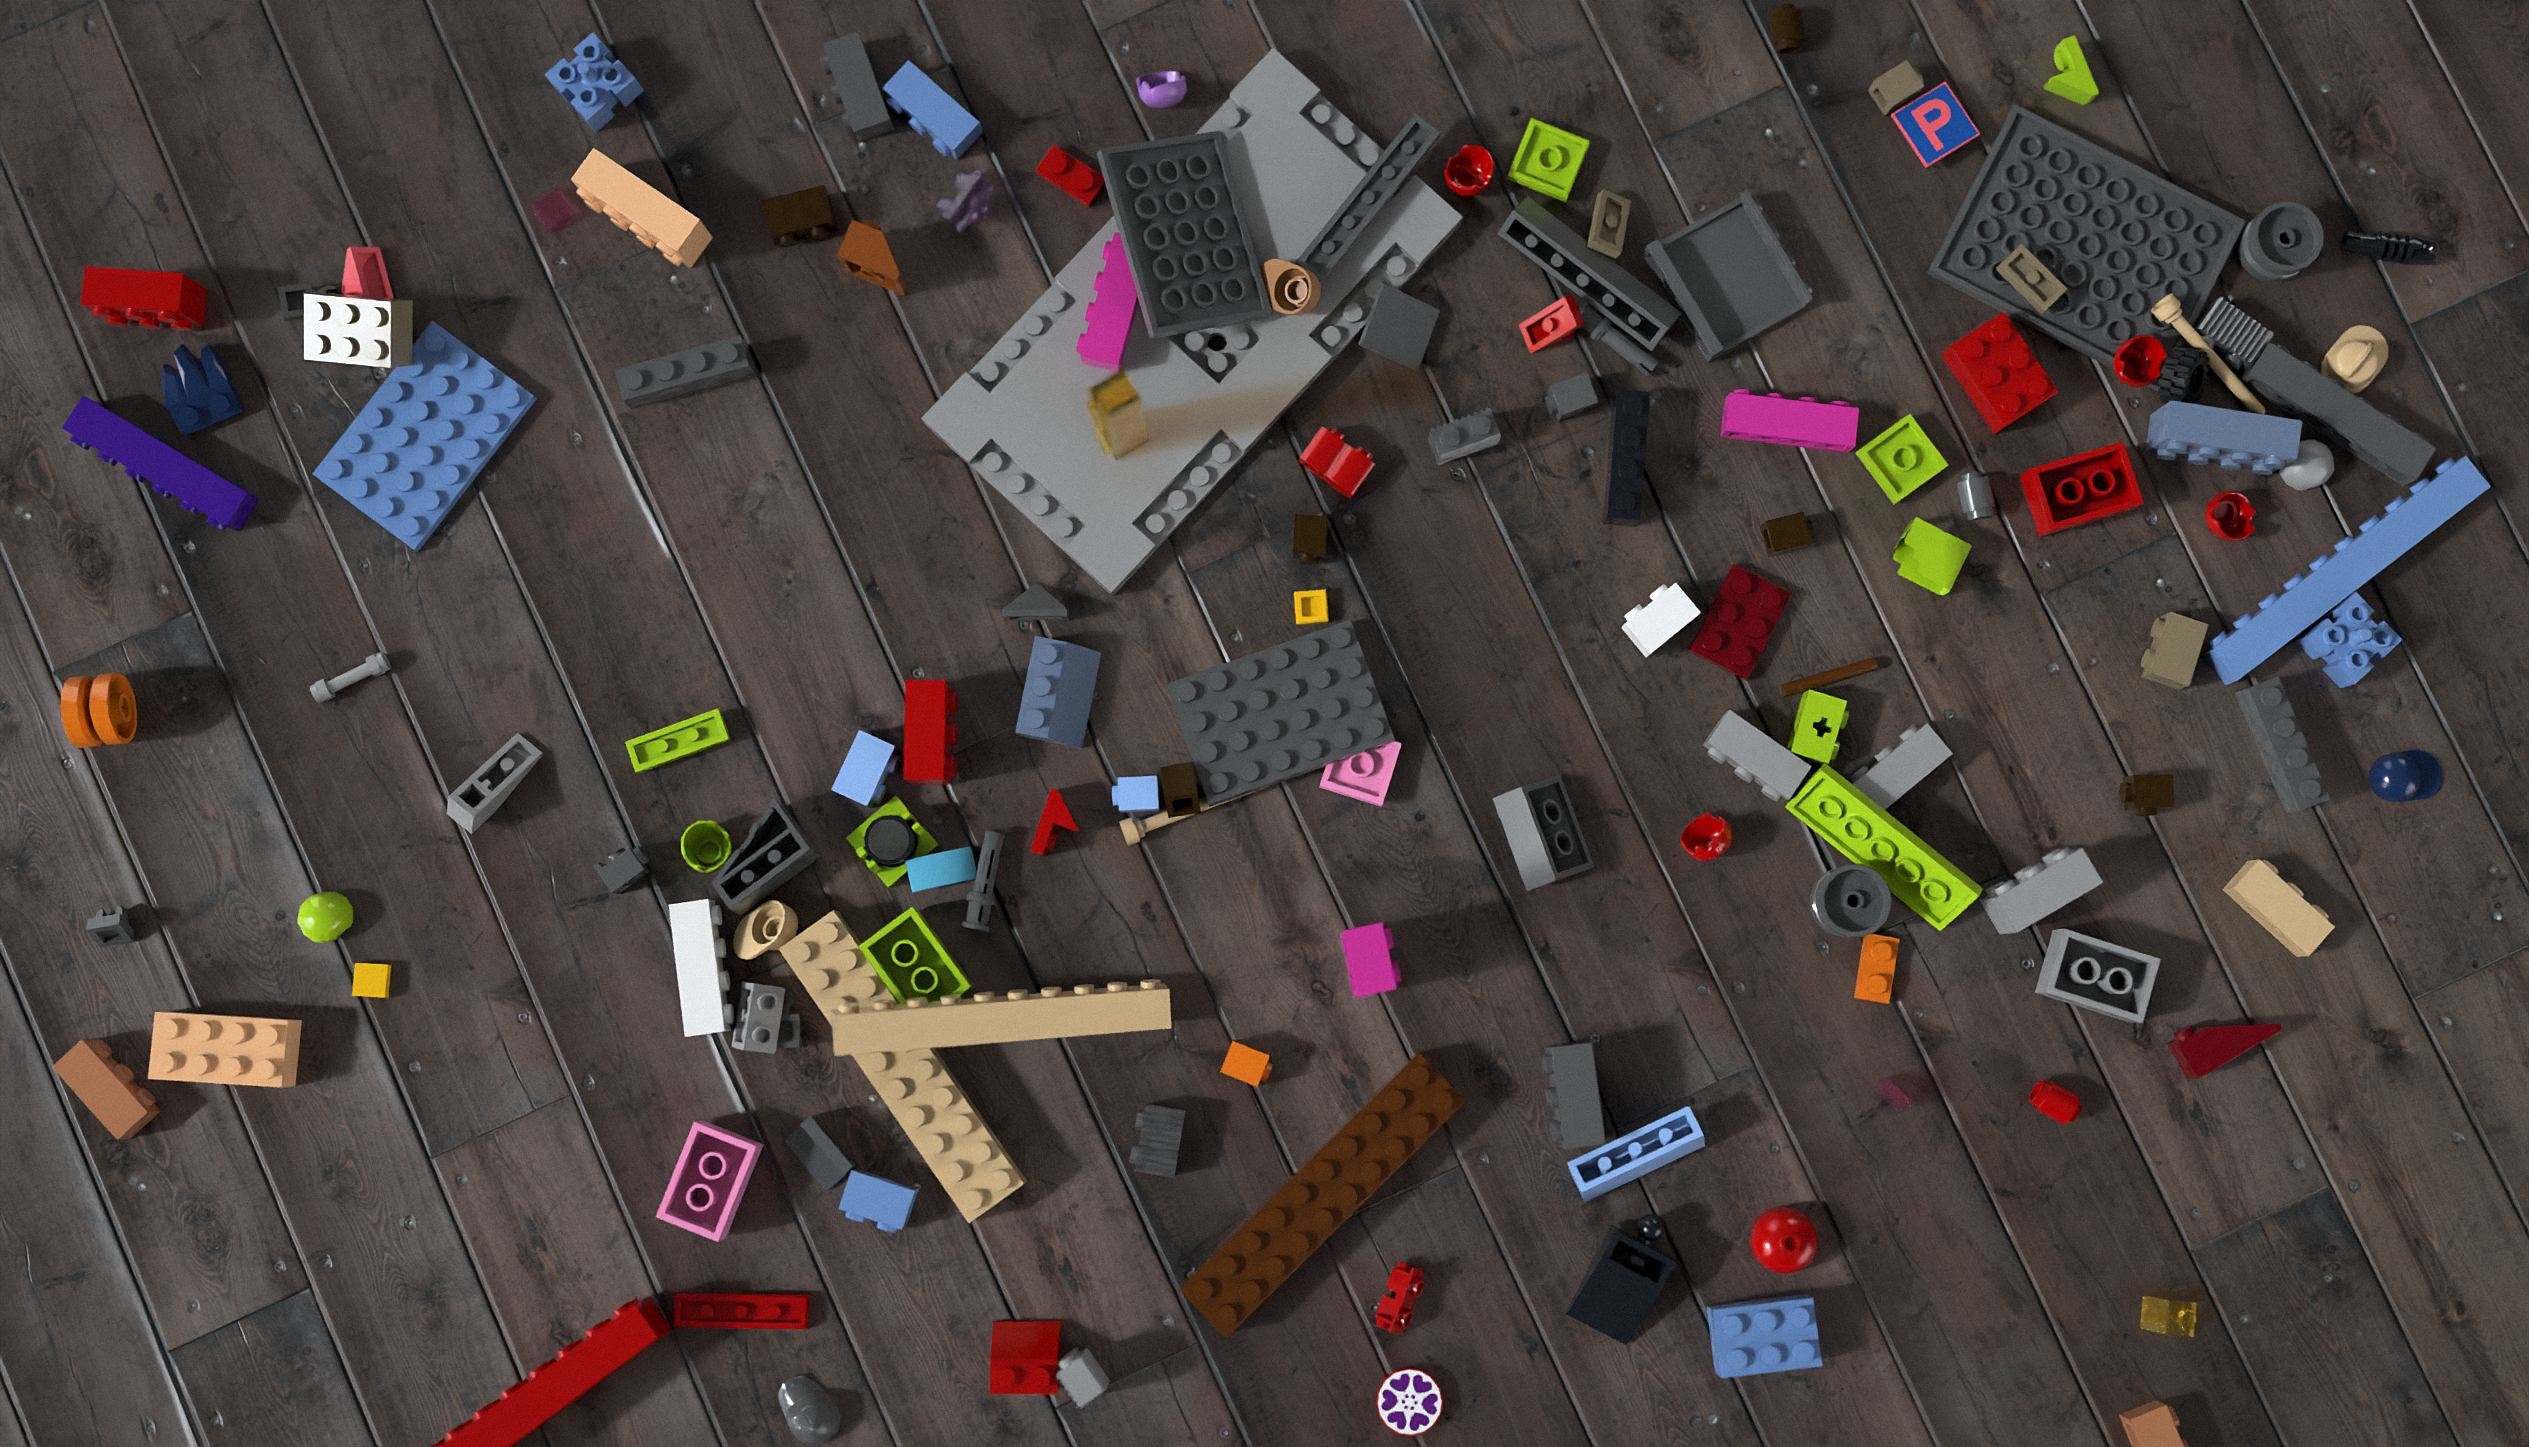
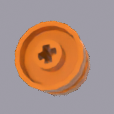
M121 672L99 674L96 678L92 676L69 677L64 682L60 703L62 722L66 735L76 748L98 747L103 742L106 745L130 743L134 738L137 728L136 700L128 679Z

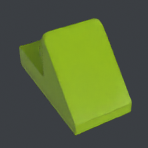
M2073 35L2063 39L2054 49L2055 64L2063 73L2050 78L2044 85V89L2085 106L2095 99L2099 91L2076 36Z

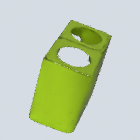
M1915 517L1908 523L1895 546L1893 559L1901 565L1898 575L1938 595H1945L1951 591L1972 546L1936 526Z

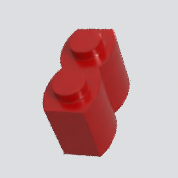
M1321 427L1299 457V462L1351 499L1374 468L1375 464L1371 461L1373 456L1358 445L1355 449L1344 442L1346 439L1345 435L1334 427H1330L1329 430Z

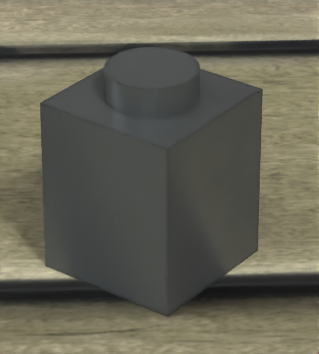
M1587 372L1550 385L1547 392L1548 396L1545 397L1550 414H1556L1558 422L1591 411L1598 404V399Z

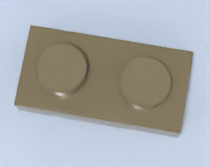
M1604 189L1600 191L1596 198L1587 244L1588 248L1614 259L1621 254L1630 210V200Z
M2022 243L1996 267V270L2040 314L2044 313L2068 290Z

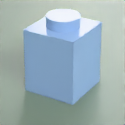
M1158 776L1118 778V786H1112L1113 806L1119 805L1121 813L1160 811Z

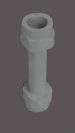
M381 651L366 657V663L329 681L323 678L315 682V684L310 686L312 696L317 703L328 701L336 697L335 692L372 674L378 677L386 673V671L391 669L387 656Z

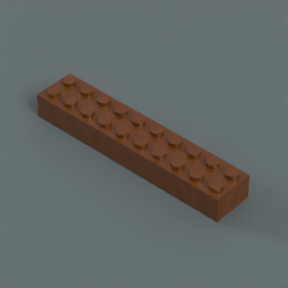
M1417 1052L1180 1285L1179 1290L1227 1338L1437 1131L1466 1100Z

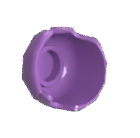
M1178 71L1151 73L1136 79L1142 101L1156 109H1167L1181 102L1187 92L1185 76H1180Z

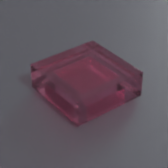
M558 187L531 203V206L549 233L577 217Z
M1880 1079L1873 1086L1896 1111L1904 1112L1912 1104L1911 1100L1889 1079Z

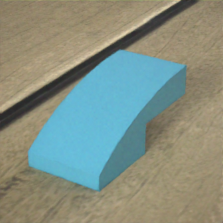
M971 846L905 860L912 893L976 879L977 869Z

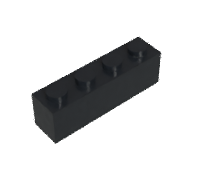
M1617 389L1613 396L1603 524L1635 527L1640 521L1650 392Z

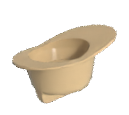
M2358 325L2349 328L2325 355L2321 363V375L2341 382L2345 386V390L2351 394L2361 392L2372 382L2388 359L2389 348L2385 338L2378 330L2370 326Z

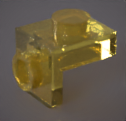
M2144 1296L2140 1328L2166 1335L2194 1337L2197 1303Z

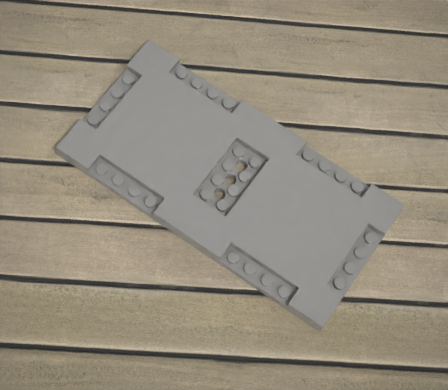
M1274 48L1231 91L1230 98L1196 133L1220 131L1259 268L1270 259H1282L1295 264L1297 259L1384 152L1320 94V89ZM1409 174L1321 284L1320 300L1311 312L1298 316L1284 314L1272 309L1273 314L1269 318L1150 339L1139 303L1120 373L1083 364L1080 353L1076 352L1080 334H1086L1089 322L1085 321L1089 302L1095 303L1098 291L1094 290L1098 271L1104 272L1106 260H1102L1106 241L1112 242L1114 233H1119L1115 216H1113L1054 278L1055 282L976 366L969 373L965 372L921 419L929 429L1108 593L1114 596L1365 328L1380 285L1386 284L1400 290L1461 225L1463 216L1417 175L1412 176ZM1213 336H1222L1227 342L1226 347L1221 351H1213L1208 346L1209 339Z

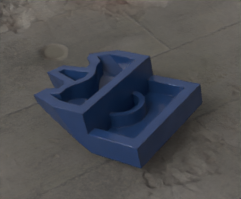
M181 344L174 352L178 368H174L169 364L163 365L161 383L165 403L182 437L245 410L230 381L233 378L225 362L210 344L201 350V358L195 357L184 344Z

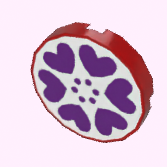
M1403 1367L1395 1369L1384 1377L1377 1391L1376 1405L1379 1417L1387 1428L1399 1435L1415 1436L1425 1433L1436 1424L1442 1412L1443 1398L1440 1387L1432 1375L1414 1367Z

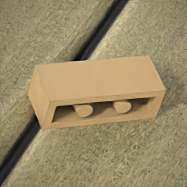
M2260 859L2247 861L2222 890L2296 957L2310 956L2335 928L2327 920L2329 918L2328 914L2316 905L2311 906L2302 898L2304 893L2296 885L2282 880L2277 875L2279 873L2278 869L2266 860L2261 861Z

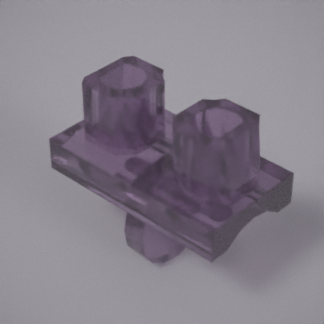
M976 169L972 174L960 171L954 179V186L959 191L954 199L947 195L943 196L936 205V209L959 234L964 232L970 222L974 224L979 216L989 219L992 215V212L986 206L992 199L990 194L994 187L984 178L983 173Z

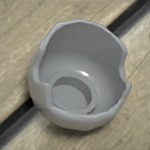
M2300 441L2298 459L2286 465L2285 468L2279 469V473L2285 483L2296 490L2304 491L2316 488L2327 482L2334 472V457L2329 448L2321 441Z

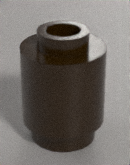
M1794 4L1777 6L1775 11L1769 15L1772 46L1776 47L1777 54L1797 53L1802 50V43L1805 41L1802 10L1795 8Z

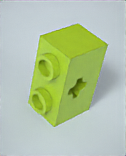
M1811 689L1804 692L1787 750L1803 761L1823 766L1825 763L1829 764L1830 760L1834 761L1840 747V742L1836 741L1838 731L1845 728L1849 717V711L1845 710L1847 701ZM1822 722L1821 728L1826 731L1817 736V729L1813 728V725Z

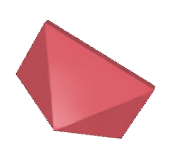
M380 246L349 247L347 249L341 288L343 294L394 299Z

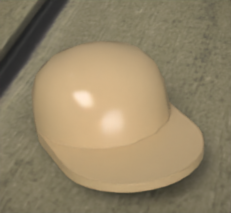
M770 900L747 914L737 926L734 934L733 947L736 955L742 959L751 960L767 950H779L780 947L796 937L798 918L795 911L783 902Z

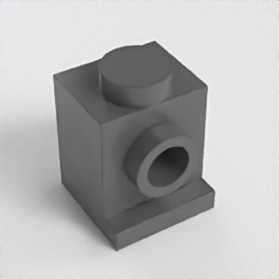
M639 845L633 849L628 848L625 850L621 848L607 858L608 864L598 862L593 866L608 889L614 894H621L651 872L646 864L650 859Z

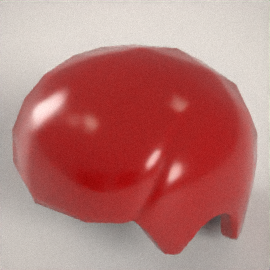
M1462 146L1460 152L1454 157L1450 156L1447 161L1444 177L1448 187L1462 197L1476 196L1483 193L1492 182L1495 162L1491 153L1481 146Z
M2138 335L2123 342L2117 349L2114 356L2113 369L2120 381L2128 386L2145 387L2162 375L2161 366L2167 358V353L2160 340L2151 335Z
M2223 491L2216 494L2208 503L2205 510V522L2210 533L2226 541L2245 540L2255 531V527L2252 525V518L2256 510L2242 493L2238 491Z
M1705 813L1694 819L1684 829L1680 837L1681 846L1691 857L1698 861L1708 862L1718 859L1730 848L1734 834L1730 824L1722 816H1719V819H1717L1710 813Z

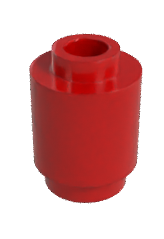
M2040 1079L2029 1096V1102L2034 1105V1109L2063 1125L2069 1121L2074 1122L2082 1110V1105L2079 1104L2080 1096L2052 1080L2047 1082Z

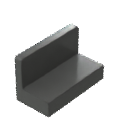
M815 1114L804 1120L800 1124L801 1127L791 1134L785 1142L825 1190H829L858 1164Z

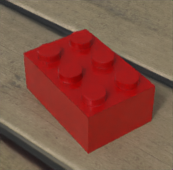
M85 266L81 305L92 311L93 316L104 318L106 323L112 326L126 327L127 322L138 323L140 327L148 329H159V325H171V328L175 330L191 331V327H204L208 290L184 273Z
M2005 312L2000 313L1956 341L1941 354L1994 434L2036 409L2059 392Z
M2124 442L2030 468L2019 476L2039 537L2132 511L2144 504Z
M905 680L904 780L911 785H951V777H957V758H953L952 745H957L958 727L952 722V712H958V693L954 692L953 687L946 680Z

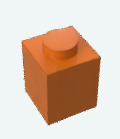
M1232 1041L1220 1072L1258 1087L1260 1081L1267 1082L1273 1064L1268 1062L1270 1055Z

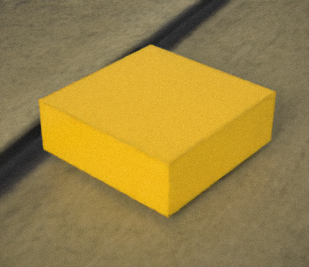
M1326 589L1294 592L1296 625L1329 623Z
M355 963L352 996L389 998L391 965Z

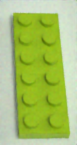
M1826 763L1796 792L1785 806L1786 809L1856 865H1864L1875 870L1886 881L1891 893L1939 931L1944 929L1975 901L1983 890L1981 886Z

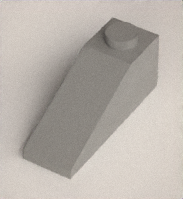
M517 733L448 796L446 814L472 834L496 812L542 757L543 753Z

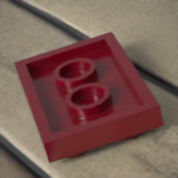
M1733 564L1688 652L1747 681L1792 593Z

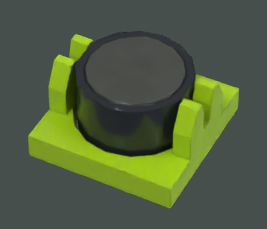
M897 795L846 837L855 848L857 855L867 863L869 869L877 874L888 888L892 887L908 873L905 860L929 855L939 846L937 841Z

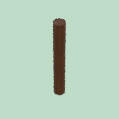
M1872 657L1781 684V692L1784 697L1814 689L1877 670L1878 663L1876 658Z

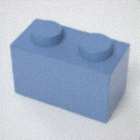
M856 1168L851 1170L839 1209L846 1211V1218L862 1223L867 1218L878 1222L877 1228L896 1233L897 1228L903 1230L907 1227L919 1189Z

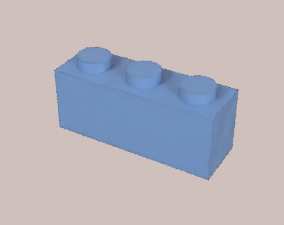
M909 60L883 87L887 98L885 103L898 115L903 112L911 119L909 121L911 127L923 136L927 133L934 139L932 144L944 156L950 153L958 160L983 133L980 122Z

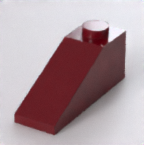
M2272 1023L2194 1028L2192 1025H2188L2173 1034L2175 1039L2168 1042L2167 1046L2185 1076L2189 1079H2199L2282 1031L2283 1028L2280 1024Z

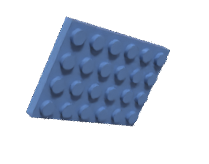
M431 321L413 344L412 366L395 367L312 474L418 552L537 398L434 321Z

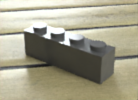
M741 335L614 370L622 401L631 409L756 375L748 344Z
M2279 676L2234 692L2285 813L2301 811L2330 800L2328 791Z

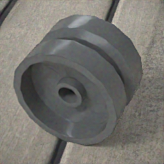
M2279 202L2268 206L2243 227L2237 240V255L2242 267L2252 277L2263 282L2279 283L2295 276L2319 256L2323 247L2324 231L2319 218L2309 208L2296 202Z
M1843 865L1824 872L1814 883L1810 893V911L1815 922L1826 933L1838 938L1864 937L1877 931L1886 922L1891 910V893L1886 881L1875 870L1864 865ZM1847 898H1853L1854 905L1849 906Z

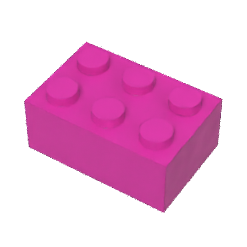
M1381 922L1343 930L1340 933L1353 998L1397 989L1395 982L1401 981L1397 961L1391 962L1389 950L1394 948L1390 928L1384 929Z

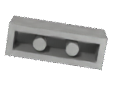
M1731 710L1724 713L1703 744V746L1709 749L1707 754L1712 759L1721 764L1725 761L1736 768L1734 773L1738 777L1749 783L1754 780L1763 787L1761 792L1776 802L1779 799L1782 801L1790 799L1812 767Z
M1928 723L1920 727L1913 724L1899 735L1903 741L1894 748L1890 744L1874 756L1877 760L1875 764L1870 768L1863 765L1850 775L1849 778L1853 781L1851 784L1881 808L1887 809L1953 754Z

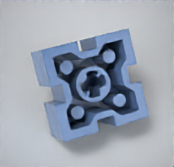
M592 32L574 48L578 55L570 63L565 58L561 59L544 75L597 133L615 117L611 110L620 102L626 107L644 90L630 71L619 60L615 59L611 51Z
M2354 592L2325 613L2323 616L2326 619L2313 623L2295 642L2312 660L2322 657L2327 663L2322 670L2339 688L2356 684L2374 667L2371 661L2385 657L2402 639L2385 621L2375 623L2369 617L2374 610L2357 592Z

